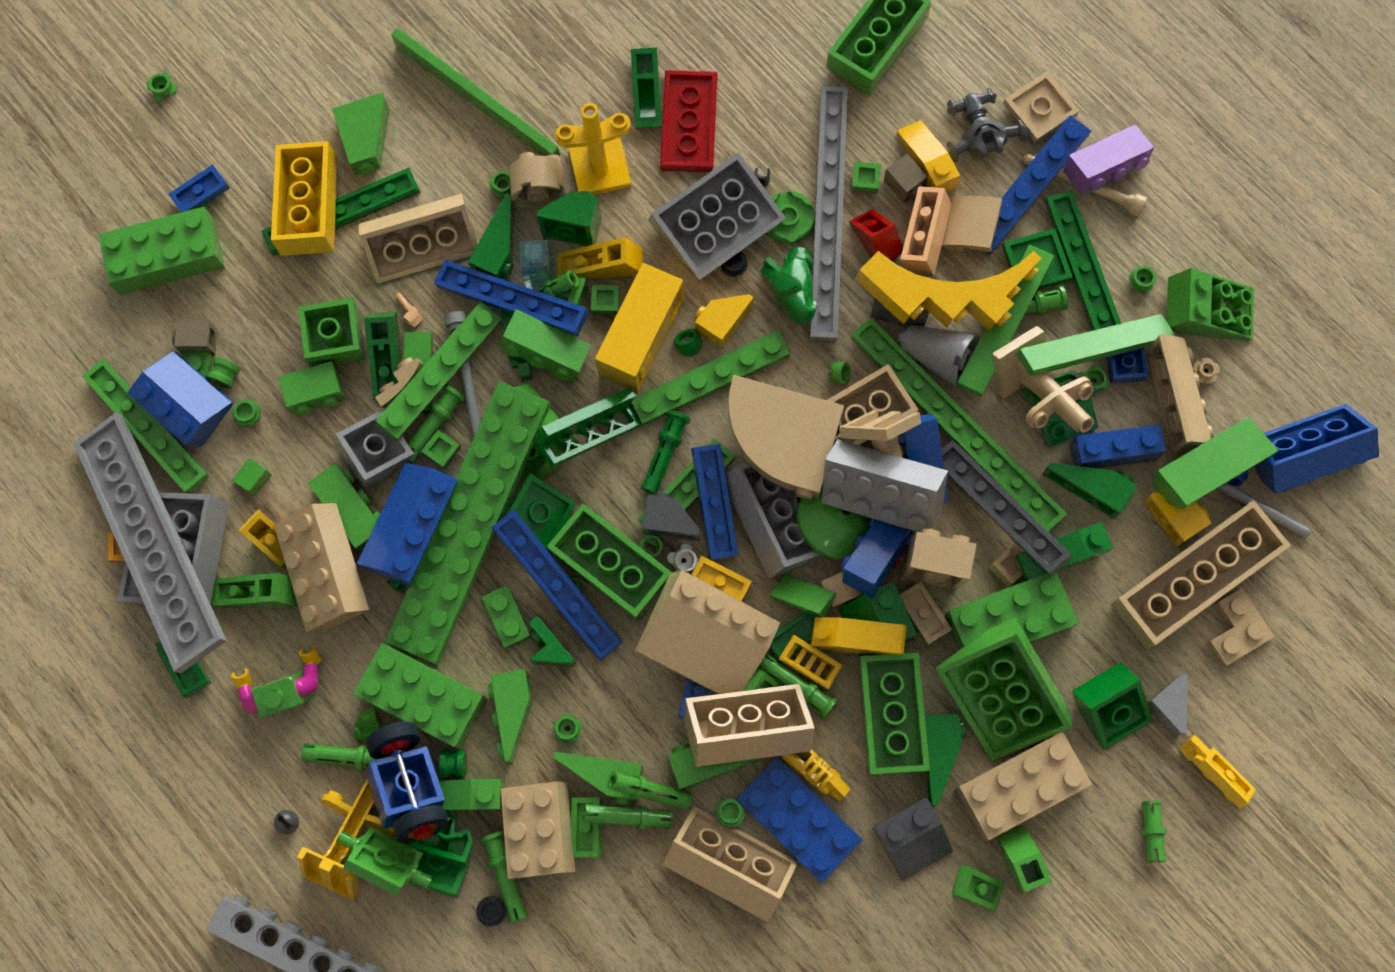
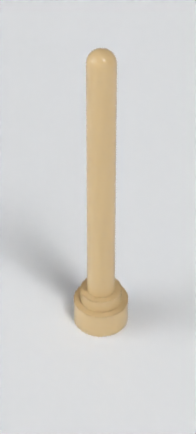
M1030 154L1024 155L1023 163L1029 165L1035 156ZM1062 168L1055 177L1072 184L1063 172L1064 168ZM1105 185L1097 191H1090L1124 205V209L1129 210L1128 213L1136 217L1139 216L1147 199L1146 196L1139 193L1129 196Z

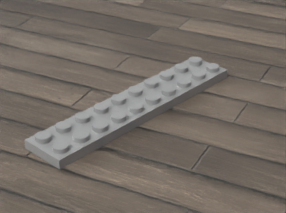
M116 412L73 444L173 671L182 673L227 640L124 417Z

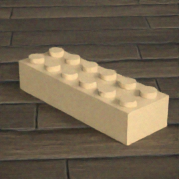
M1253 500L1119 597L1111 605L1144 648L1148 650L1291 545Z

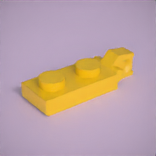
M1193 735L1180 747L1183 755L1188 761H1193L1194 765H1197L1204 777L1212 781L1223 792L1228 801L1234 803L1240 810L1249 803L1255 793V788L1214 747L1209 749L1196 735Z

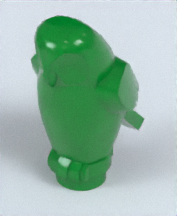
M796 247L792 248L789 254L784 256V265L782 267L777 265L771 258H767L763 261V268L760 272L776 300L795 323L804 325L813 320L817 308V303L813 300V282L810 273L813 259L807 249Z

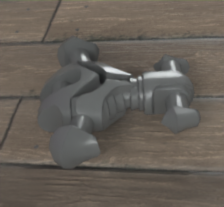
M987 88V92L979 95L969 93L961 101L952 103L951 100L947 102L948 114L955 116V113L966 111V118L968 121H971V127L962 136V142L953 145L950 141L946 143L953 163H957L959 155L967 150L980 158L988 157V153L993 151L999 154L1003 152V146L1008 140L1007 137L1019 136L1020 141H1024L1029 137L1031 130L1020 119L1018 120V125L1005 127L1003 122L994 121L986 117L987 111L983 104L995 103L997 94L991 88Z

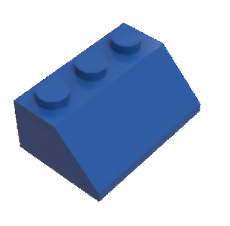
M175 351L142 371L127 392L185 446H203L234 404L233 401Z

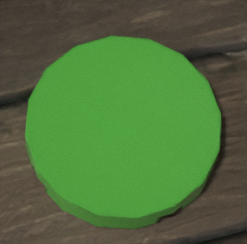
M795 191L774 194L771 198L786 219L767 232V234L773 240L782 244H794L803 241L811 233L815 224V212L812 203L804 195Z

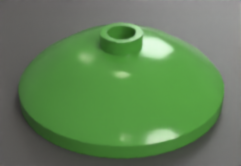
M822 483L818 497L812 496V499L800 498L796 512L798 528L804 540L816 552L831 559L844 560L848 554L852 556L856 550L855 544L862 533L866 534L870 529L869 523L871 518L846 511L848 515H845L839 508L822 504Z

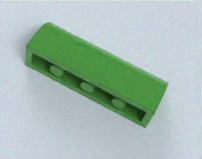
M1247 417L1158 470L1152 484L1172 506L1184 509L1276 454L1278 449L1252 419Z

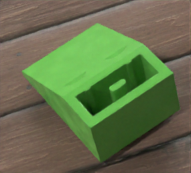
M1193 268L1168 277L1167 323L1173 331L1192 336L1253 340L1254 288Z

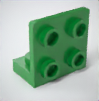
M1071 370L1052 379L1062 387L1084 376ZM1028 387L1022 389L1024 400L1035 406L1042 401ZM1091 397L1087 400H1076L1075 402L1094 419L1093 426L1087 432L1097 429L1098 423ZM1055 412L1049 416L1047 424L1041 428L1045 444L1048 447L1087 433L1076 432Z

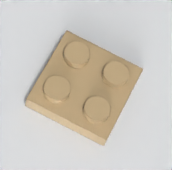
M1047 71L1005 98L1003 105L1018 122L1020 119L1031 130L1029 137L1035 144L1060 128L1070 115L1075 118L1079 113V109Z

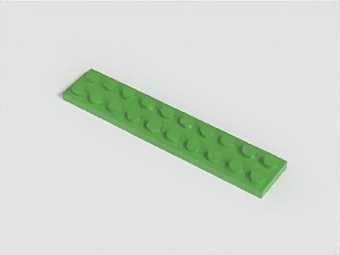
M498 381L456 479H458L455 489L413 582L405 594L385 642L431 663L439 664L494 538L495 532L491 527L499 522L504 515L535 443L533 440L543 425L552 404L551 402Z

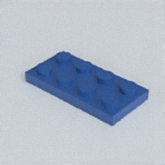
M778 757L736 799L820 883H823L862 841Z

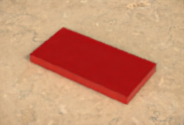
M665 70L660 171L710 173L713 170L718 72Z

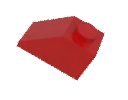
M871 209L849 221L852 229L871 258L879 251L893 262L897 256L902 254L903 247L895 224L875 210Z

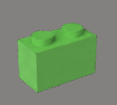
M332 361L278 377L286 408L293 415H307L312 412V409L322 406L324 408L334 407L339 404V401L346 400L339 371Z

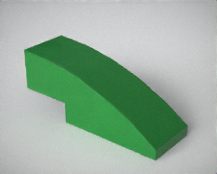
M657 47L630 49L635 129L662 127Z

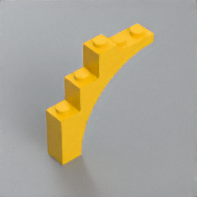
M877 251L859 270L855 280L903 324L910 317L915 320L926 309L946 328L952 321L958 324L967 313H970L990 331L996 324L1001 327L1011 317L1008 311L1014 305L1011 299L1021 290L1018 284L1023 279L1028 282L1039 271L1035 266L1042 258L1033 251L1019 264L1001 274L976 281L951 282L934 280L914 274L896 265Z

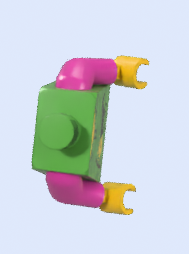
M312 645V650L307 654L304 649L299 651V656L305 664L303 670L251 687L253 681L247 668H244L245 674L236 677L233 672L231 677L238 690L244 711L249 714L259 712L262 718L300 705L314 697V692L318 688L317 665L321 662V656L315 646Z

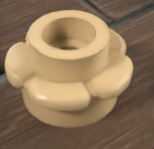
M1202 358L1200 361H1196L1192 367L1193 372L1197 373L1200 384H1212L1218 379L1217 375L1220 374L1218 364L1213 363V360L1210 358Z

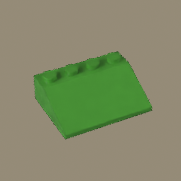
M1016 617L987 630L936 667V671L991 761L1072 728L1070 709Z

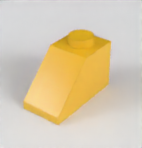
M747 294L711 300L706 308L702 306L697 311L694 317L695 329L699 334L720 348H723L753 308L754 297Z
M1153 492L1143 501L1176 547L1212 524L1206 508L1200 504L1198 505L1197 502L1184 509H1179L1172 506L1158 492Z

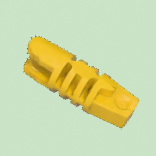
M812 749L810 752L798 753L807 760L806 762L795 754L781 755L782 759L798 773L802 774L806 780L816 786L824 795L829 794L840 802L851 790L841 779L842 776L834 768L832 769L824 759L817 756L818 754Z

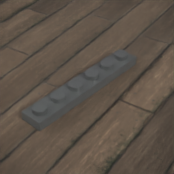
M954 440L942 449L944 470L948 471L947 476L1050 577L1072 558L1071 554Z

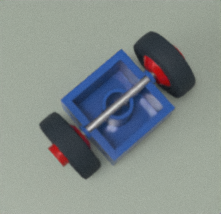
M398 722L376 730L366 739L369 755L374 759H378L369 762L366 775L383 829L393 827L395 837L400 843H411L428 839L448 825V817L443 808L445 799L428 748L426 746L411 750L420 742L418 728L413 722Z

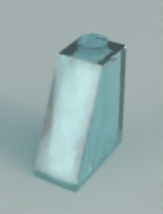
M552 237L519 241L520 269L527 288L536 291L543 286L544 282L554 280Z

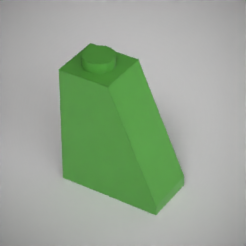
M379 93L332 108L346 155L354 174L365 175L373 172L374 169L380 168L390 110L384 94Z

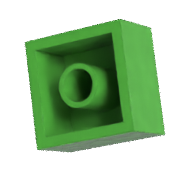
M353 298L298 307L304 359L310 367L331 361L334 365L366 360L360 309Z

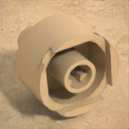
M524 152L519 154V159L509 166L511 200L513 202L517 200L518 206L540 209L544 208L547 202L555 201L565 195L563 165L560 156L555 154L535 156L532 152Z

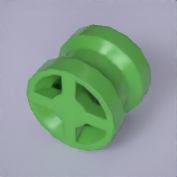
M215 357L213 361L214 367L212 371L207 373L206 378L219 386L231 389L234 384L232 379L234 375L239 373L241 368L228 360Z

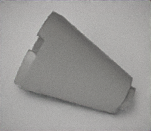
M914 324L909 325L908 328L904 327L898 338L901 348L909 356L949 384L955 386L979 342V336L970 332Z

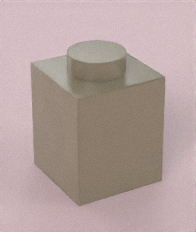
M905 154L886 168L884 181L905 203L911 198L913 200L916 199L918 187H925L928 176L908 154Z
M176 320V330L172 331V343L181 354L182 352H210L212 355L216 354L217 328L210 320Z

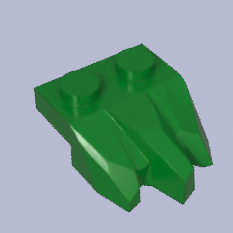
M449 812L446 828L428 839L411 842L410 847L423 853L417 870L433 877L426 890L458 898L468 872L473 841L470 828H464L459 833L456 832L457 818ZM413 881L407 883L408 885L425 889L424 887Z

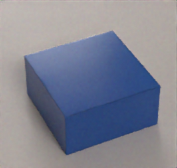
M1145 348L1106 357L1110 384L1142 382L1147 379L1148 369Z

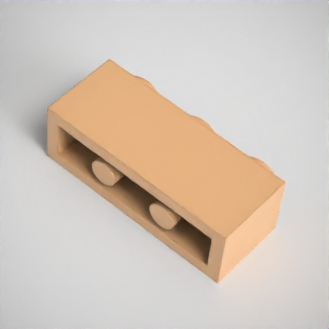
M918 187L900 258L905 269L914 274L922 276L935 275L952 206L945 188Z

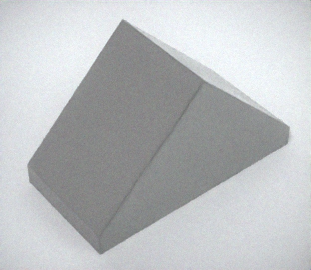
M1181 674L1172 679L1147 702L1151 712L1173 736L1187 733V674Z

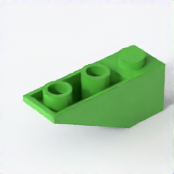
M525 669L490 675L492 683L487 684L490 701L495 700L496 712H492L495 730H500L501 740L497 741L498 754L508 764L514 761L533 702L529 675Z

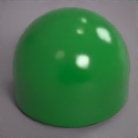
M685 329L676 335L674 345L680 354L694 356L701 350L702 338L696 329ZM692 337L689 341L681 343L683 338Z

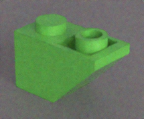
M1024 825L996 836L1018 893L1026 892L1052 882L1041 852Z

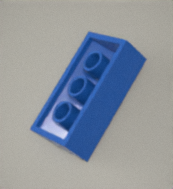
M1344 404L1264 433L1278 449V452L1254 467L1260 480L1275 494L1285 492L1296 486L1313 482L1318 478L1338 473L1343 469L1363 464L1368 460L1379 457L1378 428L1350 406Z
M405 463L357 565L410 588L458 479L430 467Z

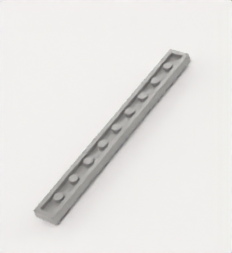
M821 86L812 278L813 300L816 301L817 308L815 316L810 323V340L837 341L848 87Z

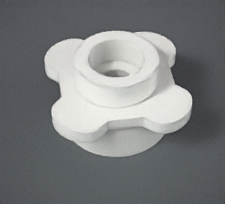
M682 544L678 551L675 553L670 552L667 556L668 563L672 564L676 571H691L695 569L699 561L689 544ZM682 558L686 559L685 563L681 562Z

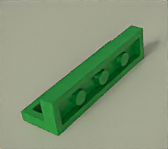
M627 388L541 427L533 441L552 468L639 428L642 423L630 407L636 395L631 388ZM623 412L630 423L624 425L615 422V416ZM598 423L607 426V434L602 435L593 432L594 425ZM576 433L587 437L586 444L580 445L571 442L572 435ZM554 443L565 447L564 454L555 457L549 445Z

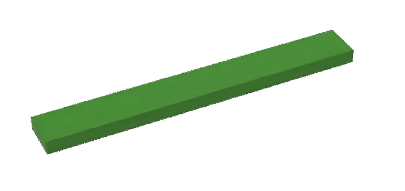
M396 28L391 34L397 49L541 156L552 154L560 156L559 148L556 144L401 29Z

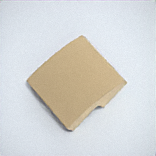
M986 196L949 197L952 206L941 249L964 252L966 248L991 253L1002 207V198Z

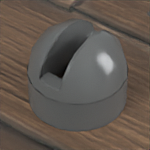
M289 810L279 812L274 819V827L281 834H291L299 826L297 814ZM281 817L291 824L289 828L279 821Z

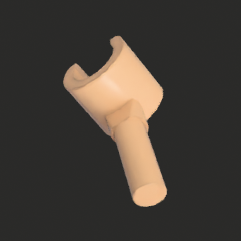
M397 293L395 297L407 311L402 318L415 328L422 320V315L414 306L407 302L401 293Z

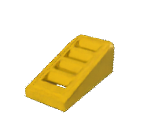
M795 635L792 636L779 657L781 662L811 682L818 684L819 687L827 692L843 667V664ZM800 646L802 650L796 660L792 661L790 659L796 647ZM809 652L812 656L805 667H802L800 663L806 653ZM818 658L822 662L816 672L812 673L810 669ZM828 665L831 667V670L823 680L820 678V675Z

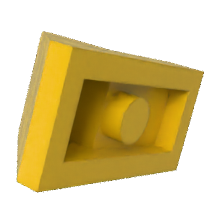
M258 509L239 531L281 568L285 561L274 528L275 524Z

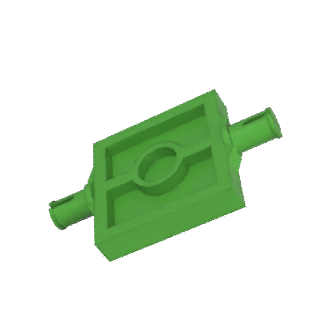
M372 826L365 835L358 839L342 830L336 840L337 843L351 849V854L343 869L395 896H398L404 885L410 881L421 885L425 889L428 888L433 877L417 870L423 856L422 852L405 843L398 842L397 839Z

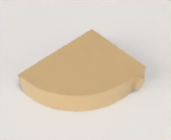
M733 375L729 392V421L734 440L744 458L760 475L781 487L796 491V496L804 499H812V496L818 497L824 479L825 459L833 447L844 405Z

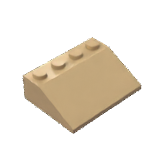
M679 570L669 574L635 652L716 694L740 692L745 689L769 650L780 622L689 573Z

